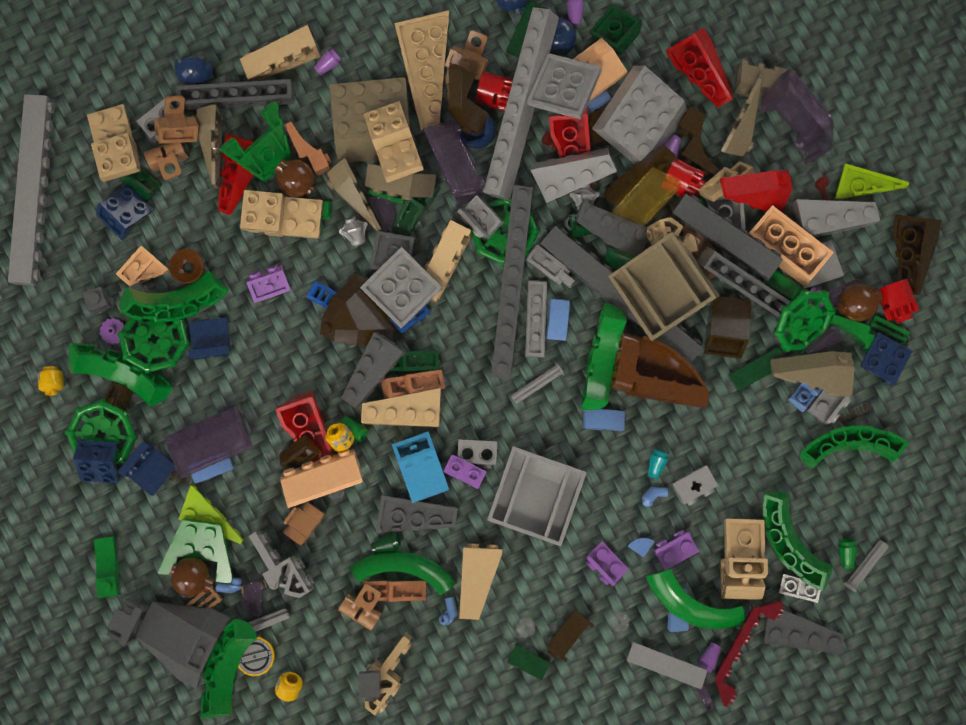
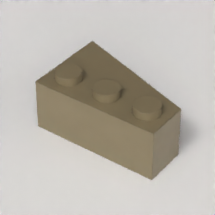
M742 60L736 70L734 93H739L740 96L748 97L759 75H763L760 98L772 96L777 97L779 100H787L794 94L795 70L780 67L768 69L764 68V64L758 63L757 66L748 65L746 60Z
M368 163L365 186L372 188V191L377 193L387 191L386 195L398 197V194L402 195L401 198L405 200H413V197H433L436 174L416 172L387 183L381 165Z

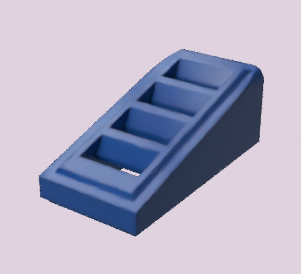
M314 281L306 298L327 309L331 297L337 292ZM318 288H320L321 291L318 297L315 298L314 295L316 294ZM325 292H328L327 297L325 298L324 302H322V297L324 296Z

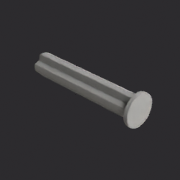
M557 362L555 363L556 366L512 394L511 398L518 404L561 374L564 376L565 374Z
M881 540L878 541L847 582L844 581L843 584L856 593L858 586L884 555L889 546Z
M282 608L247 623L256 632L288 619L289 612L286 608Z

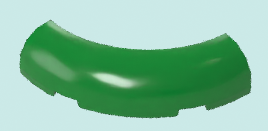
M208 270L196 282L171 292L147 293L127 287L120 299L119 307L122 314L137 320L149 319L155 322H169L198 314V310L208 305H214L229 291L224 283Z
M604 303L598 320L597 333L594 334L585 374L587 379L582 394V410H599L609 402L615 357L623 329L627 322L622 310L609 303Z
M70 344L69 366L72 373L96 375L122 384L140 396L148 406H154L163 402L173 388L161 374L156 375L153 372L145 374V371L128 361L125 362L122 359L123 353L111 348H108L107 351L96 349L92 344Z
M847 426L831 430L816 438L806 446L799 457L811 470L827 456L845 450H865L879 454L893 462L902 454L910 442L890 431H883L872 426Z
M783 492L765 493L763 517H765L767 527L766 534L774 552L787 569L792 570L801 577L803 582L823 591L830 580L834 566L815 557L799 540L790 518V494Z
M406 551L376 553L349 565L358 583L378 573L395 571L412 574L423 579L440 596L457 584L455 579L437 563L424 556Z
M672 569L661 570L645 576L654 595L666 606V609L675 617L688 624L700 628L726 629L744 623L745 613L743 606L716 609L699 603L682 589Z
M235 619L223 629L224 634L221 639H218L210 655L203 677L206 681L205 693L201 694V719L219 718L232 714V689L237 667L247 648L257 640L255 630L246 621Z

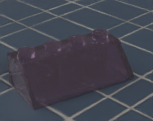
M236 406L165 437L168 452L181 478L253 447L245 419Z

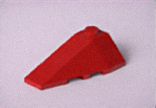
M704 27L666 50L675 68L684 72L689 77L688 80L691 83L694 82L702 89V93L717 107L734 99L714 44Z
M586 107L582 119L558 113L549 116L551 138L561 158L591 151L588 107Z
M226 134L224 141L225 143L231 137L235 138L243 151L255 142L230 134ZM222 152L221 158L225 159L224 169H221L220 176H223V185L219 188L218 211L231 215L253 174Z
M789 170L768 171L720 179L724 198L739 204H748L750 208L763 210V213H766L772 205L783 212L793 189Z
M313 391L295 396L275 408L281 426L290 434L294 442L306 435L321 450V453L310 461L316 462L323 456L335 455L333 448L326 441L327 429Z

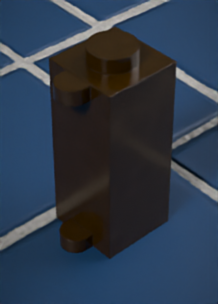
M574 608L547 642V653L555 659L559 657L566 662L568 660L565 657L566 653L588 625L593 628L594 624Z

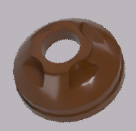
M182 249L171 257L169 271L176 281L190 284L196 282L202 276L204 262L196 251ZM192 263L194 265L192 273L187 274L184 272L185 264Z

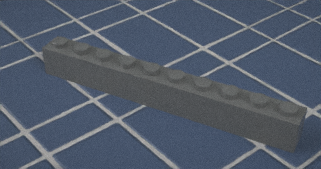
M513 186L491 378L511 379L533 187Z
M554 226L540 243V247L564 264L573 275L607 303L621 309L626 318L646 334L608 276L612 274L613 270L604 263L602 265L597 261L598 257L590 251L587 253L582 249L583 245L576 239L571 240L568 237L569 234L560 227L558 229ZM679 324L655 339L676 350L690 364L703 349L700 346L701 342L693 336L690 338L686 334L687 331Z

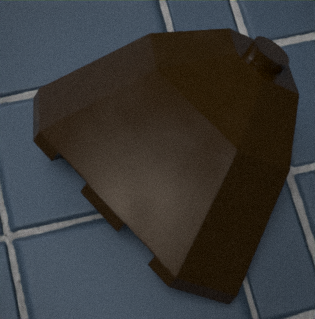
M450 65L445 77L448 112L459 127H461L463 133L480 135L489 113L466 98L475 76L462 67Z
M357 273L332 297L322 316L320 335L336 342L355 346H367L374 332H379L394 342L396 327L392 321H389L387 314L360 288L369 278Z

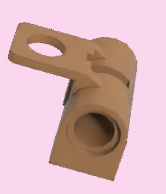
M471 30L464 49L455 45L450 49L445 66L448 68L450 65L462 67L475 76L474 79L480 80L482 72L486 71L489 63L488 59L481 57L488 39L487 35ZM475 36L479 37L482 41L479 47H475L471 42Z
M184 96L165 97L164 118H155L154 121L155 134L159 144L197 142L199 126L194 116H184ZM172 101L180 102L177 108L169 107Z
M183 142L165 143L144 152L150 169L154 173L161 171L165 180L181 175L182 171L178 162L189 159ZM174 164L175 171L172 174H167L165 167Z
M309 501L304 502L301 508L294 507L283 523L285 525L288 524L283 533L300 546H303L326 513Z
M365 584L357 597L349 593L338 611L372 631L383 613L374 608L381 596V592ZM366 591L374 593L375 598L372 602L364 600L363 595Z

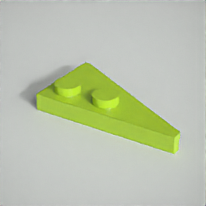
M845 163L834 200L904 189L909 186V182Z
M194 484L190 485L178 520L182 521L183 518L222 523L225 538L242 544L244 538L241 537L236 528L233 529L223 514L216 507L212 506L207 497H203Z

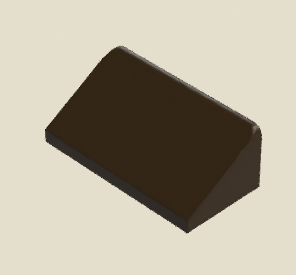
M112 381L105 400L126 411L134 392L127 388V386ZM106 410V415L109 418L115 420L118 418V416Z
M304 435L279 454L280 465L287 469L302 467V464L309 462L320 454L321 450L308 436Z

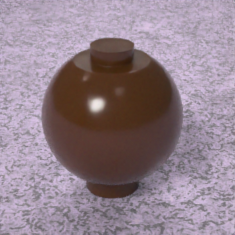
M283 159L274 169L277 173L278 187L289 197L299 198L303 197L304 194L309 195L315 188L312 185L315 182L314 172L302 160H290L287 162Z
M855 283L846 287L841 293L838 310L850 320L865 321L876 313L878 304L882 303L883 297L878 288L872 289L867 284Z
M193 557L180 560L178 565L174 563L169 572L172 575L170 581L174 590L186 597L197 596L202 591L208 594L214 581L209 576L207 565L200 559Z

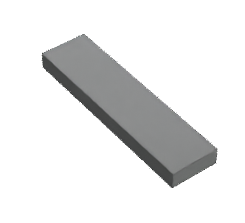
M528 281L525 357L544 358L547 281Z
M633 642L627 661L699 689H702L708 672L704 668Z

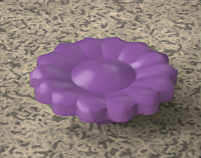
M115 318L107 319L106 322H103L100 327L102 340L112 345L118 344L120 339L117 335L124 327V323Z

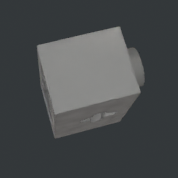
M704 465L671 483V486L681 504L687 503L689 506L697 502V497L704 494L706 497L715 492L714 488L718 484L708 466ZM692 482L699 483L698 491L691 489L693 486Z

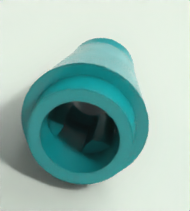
M657 449L650 453L649 477L659 479L669 460L667 458L668 453Z

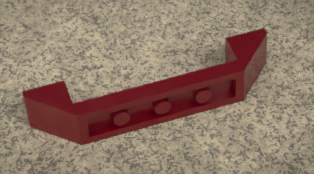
M776 600L754 606L750 609L714 675L723 706L727 707L729 703L733 704L736 699V688L724 681V678H729L733 670L730 668L732 663L739 660L742 651H740L742 645H747L749 642L752 627L756 628L761 620L759 614L761 613L775 621L776 617L780 618L785 608L782 607L784 605L782 601Z

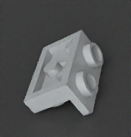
M822 389L807 411L824 424L834 423L840 416L838 413L842 407L845 408L850 403L851 398L826 394V390Z

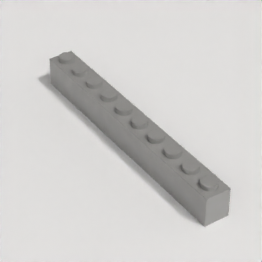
M533 7L483 190L484 193L493 198L508 201L511 198L535 107L528 106L527 99L547 54L550 53L559 17L550 9Z
M24 94L8 282L14 285L37 286V281L40 280V270H38L39 262L42 260L40 244L43 243L44 238L42 225L45 223L43 209L47 203L45 187L48 186V177L46 174L50 166L48 150H51L50 132L53 130L51 115L55 109L54 102L44 95Z

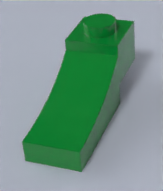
M837 315L832 316L829 324L851 336L860 345L859 350L864 351L865 355L876 336L869 334L871 326Z
M115 536L95 539V583L98 599L120 595V568Z

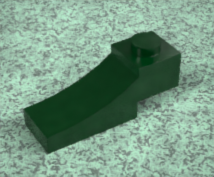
M437 185L434 186L433 197H413V200H406L391 229L400 235L410 237L415 226L433 203L441 188Z
M407 351L396 362L397 364L389 371L439 370V351Z

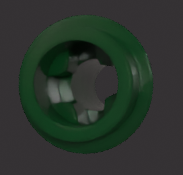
M392 532L371 543L374 554L397 551L401 547L399 535Z

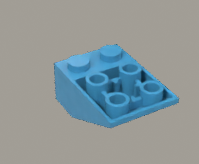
M429 432L392 444L412 503L449 490Z

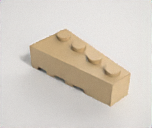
M441 388L363 403L361 423L439 428Z

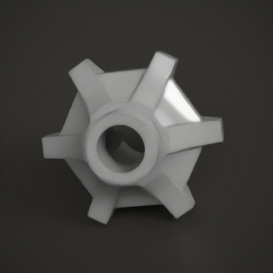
M590 184L570 192L569 196L574 200L578 211L581 202L593 205L595 199L599 196V192L594 191L590 188Z
M355 216L345 219V224L339 230V233L344 235L351 242L352 246L362 244L366 241L365 230L368 222L360 221Z

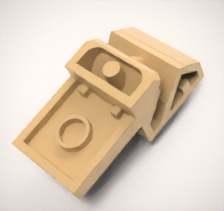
M400 101L363 114L387 183L424 170Z
M124 104L88 114L87 117L94 143H91L100 179L106 182L139 172L140 162L138 159L140 155L133 138Z
M244 190L240 228L253 233L264 232L268 236L319 239L323 200L284 197L282 193Z
M671 217L661 219L647 227L646 234L651 245L669 233L674 232L691 253L698 251L694 235L688 233L680 236L679 233L683 226Z
M724 519L725 559L720 560L721 599L761 600L765 591L763 578H766L768 575V559H765L764 520Z
M407 632L384 663L376 659L368 670H380L381 696L377 697L376 701H365L364 699L365 708L373 715H376L378 711L380 713L384 711L390 701L388 697L390 695L394 697L402 685L399 683L401 677L393 672V670L401 660L399 655L401 653L405 655L412 645V642H410L412 636Z

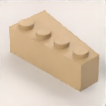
M306 25L254 52L245 54L240 58L249 82L262 81L320 58L310 29Z
M452 220L443 230L442 238L432 252L434 255L431 261L428 260L424 267V270L443 288L431 300L436 304L472 237L470 229Z

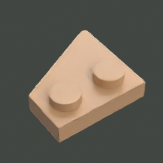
M140 246L116 275L126 284L132 286L138 282L144 283L169 272V269L143 246Z

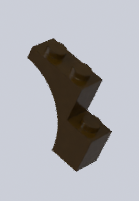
M690 106L676 128L680 136L685 139H691L680 159L690 166L705 172L703 177L712 178L718 168L707 158L701 144V129L707 116Z

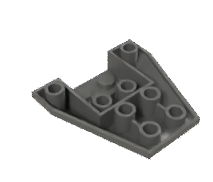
M153 601L136 638L179 681L197 689L205 673L204 668L219 637L223 635V629L228 625L231 617L215 609Z

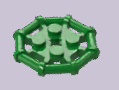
M510 198V201L496 199L487 202L492 209L504 205V210L498 211L496 214L504 221L500 227L507 226L508 230L510 212L507 211L508 205L511 206L512 199ZM531 210L525 258H527L537 235H540ZM468 226L477 250L476 253L503 266L508 234L501 235V231L498 228L490 238H487V243L483 245L481 238L473 233L471 226ZM492 246L500 250L501 254L498 255L487 248Z
M802 290L800 295L781 308L782 313L777 327L774 328V335L777 336L781 349L785 352L790 350L808 351L810 346L828 334L827 330L830 321L836 313V308L830 301L828 291ZM823 302L824 308L820 309L819 305ZM795 339H799V343L793 342Z
M130 317L117 335L123 352L122 359L145 371V374L171 367L175 368L176 363L187 347H190L184 324L185 320L172 321L174 323L168 326L164 322H155L154 320L143 322L142 320ZM138 322L140 326L137 327L134 334H130V330ZM176 328L178 329L180 340H174L172 331ZM151 336L159 337L156 344H153L152 341L149 342ZM128 339L134 340L136 349L131 352ZM174 346H179L170 358L168 355L170 349ZM138 354L145 356L148 359L147 363L135 356ZM165 357V359L167 360L152 364L153 360Z
M105 399L83 407L78 406L75 409L76 412L68 429L65 430V435L68 437L73 454L78 443L75 435H80L82 440L117 442V444L122 439H125L126 442L122 451L117 450L114 461L115 465L119 463L124 464L135 440H137V435L134 433L128 416L129 412L106 402ZM100 410V415L92 418L87 414ZM106 410L118 416L116 420L109 418L106 415ZM81 418L86 421L81 430H76ZM120 421L123 422L126 434H123L121 431ZM98 430H101V432L106 433V436H104V440L98 438Z

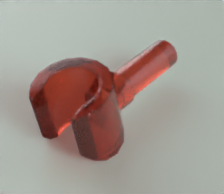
M546 132L542 138V143L552 148L559 155L556 145L552 143L551 134Z
M822 177L815 182V187L821 191L824 200L830 201L825 189L829 182L825 177Z

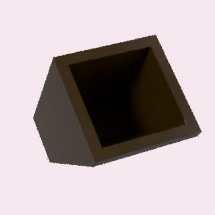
M720 295V297L710 303L703 354L737 359L742 358L750 339V300Z

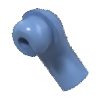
M649 488L642 496V504L645 507H650L657 497H668V488Z
M232 578L231 584L218 582L216 591L224 593L237 592L242 588V579Z
M454 597L445 598L447 609L439 617V622L442 625L451 624L458 614Z

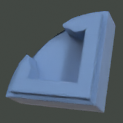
M639 538L630 542L628 547L644 557L655 541L648 538Z

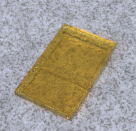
M652 167L616 206L613 213L639 225H646L678 191V186L681 183L668 174Z

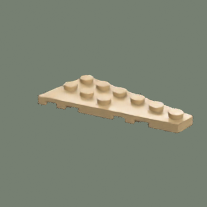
M449 10L395 23L421 132L440 128Z

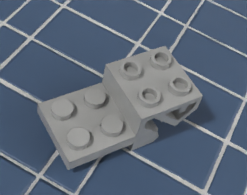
M258 531L249 536L268 568V571L262 575L271 589L285 588L284 594L297 598L314 590L313 585L315 583L309 574L306 575L303 571L305 566L300 558L296 559L295 556H292L280 562L281 556L276 549L273 550L270 546L271 539L266 532L263 534L262 531Z

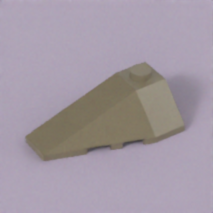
M763 75L758 76L723 143L722 152L743 156L746 151L750 152L754 144L751 140L755 128Z
M209 105L197 109V115H194L199 126L198 137L211 184L214 188L219 189L221 151L219 148L222 144L223 114L216 105Z
M346 159L341 160L327 172L329 179L326 181L330 189H335L337 194L367 221L376 232H382Z
M830 351L770 360L774 377L792 383H805L809 385L808 388L815 389L817 387L826 390V394L833 396H852L855 366L851 353Z

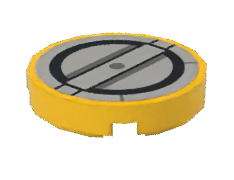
M258 636L257 640L243 654L238 665L239 669L249 676H260L268 672L275 660V650L272 644Z

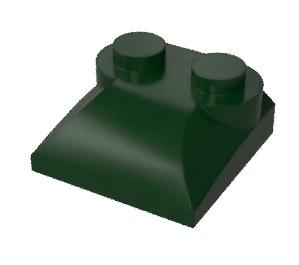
M612 4L589 33L598 40L602 38L613 48L616 54H620L637 38L642 22Z

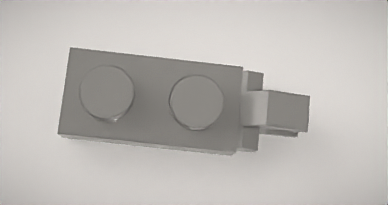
M536 245L525 259V261L558 285L564 283L571 288L575 282L568 275L570 271L567 267L539 245Z

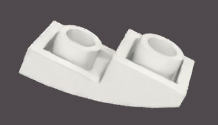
M783 574L780 594L818 603L821 590L808 585L801 578Z

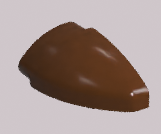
M622 333L613 366L610 390L625 392L626 395L673 404L700 408L708 406L709 391L695 368L676 350L658 340L651 341L647 336L641 337Z

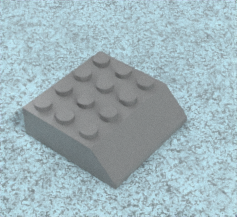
M645 65L633 66L592 129L636 165L660 146L665 145L673 135L687 112L685 100Z
M513 446L487 521L562 546L587 472Z

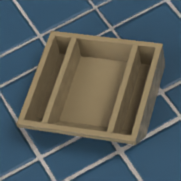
M405 77L330 84L334 141L338 163L343 159H346L347 163L379 160L363 115L364 113L400 101L411 132Z
M674 232L669 233L608 276L651 341L659 338L720 297L688 247Z

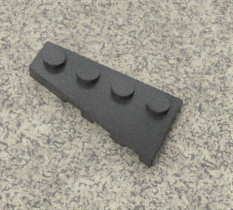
M581 202L575 221L615 249L635 256L644 251L648 239L646 234L647 227L586 202Z
M374 332L341 398L354 408H359L374 391L376 385L383 381L384 376L390 369L394 368L397 364L396 362L407 351L379 332Z
M382 494L376 533L453 528L456 524L458 507L425 501L412 503L411 499Z
M784 611L780 618L776 617L775 621L766 617L763 643L842 655L843 634L787 611Z

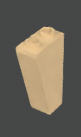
M468 543L467 547H463L459 619L479 620L502 555V549H498L499 545H487V548H479V544Z

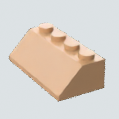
M602 38L574 58V60L601 66L602 68L589 102L628 74L613 48Z
M773 205L748 234L752 239L757 238L765 243L764 247L770 251L774 249L781 254L780 258L783 259L779 267L804 287L810 283L834 253Z
M347 449L333 456H323L319 461L306 462L301 465L302 467L296 469L288 468L281 473L280 478L288 508L363 482L362 469L354 449Z

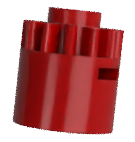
M483 71L477 89L475 104L505 111L513 79Z
M675 157L660 187L679 195L681 198L685 194L698 197L700 194L699 189L705 184V181L702 180L705 172L695 167L693 168Z
M908 279L879 289L883 297L881 306L887 322L894 319L896 323L914 318L913 312L919 311Z

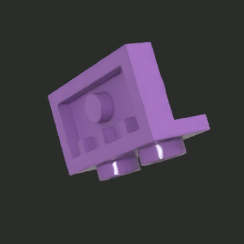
M272 265L266 271L252 272L246 278V283L254 303L291 291L283 265Z
M451 455L443 471L479 489L486 474L485 470L454 455Z
M680 530L673 534V539L669 541L664 539L656 544L657 548L653 550L664 570L699 552L689 531L684 532Z
M603 541L585 556L588 560L586 564L593 571L597 569L600 572L599 578L606 585L610 583L614 586L629 570Z

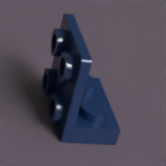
M126 184L99 202L96 216L121 240H124L128 237L131 226L152 213L153 208Z
M227 318L189 323L192 350H188L190 359L200 360L232 355Z
M878 333L860 367L882 378L883 384L892 386L896 384L913 351Z
M78 440L73 461L81 481L88 483L103 482L106 484L119 482L114 464L118 450L117 442Z
M142 442L119 469L118 473L123 477H129L149 495L153 496L177 466L149 442Z

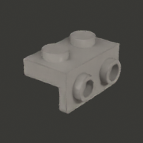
M476 195L464 209L459 208L457 211L461 215L460 219L467 225H470L473 228V233L479 238H490L504 223L480 195Z

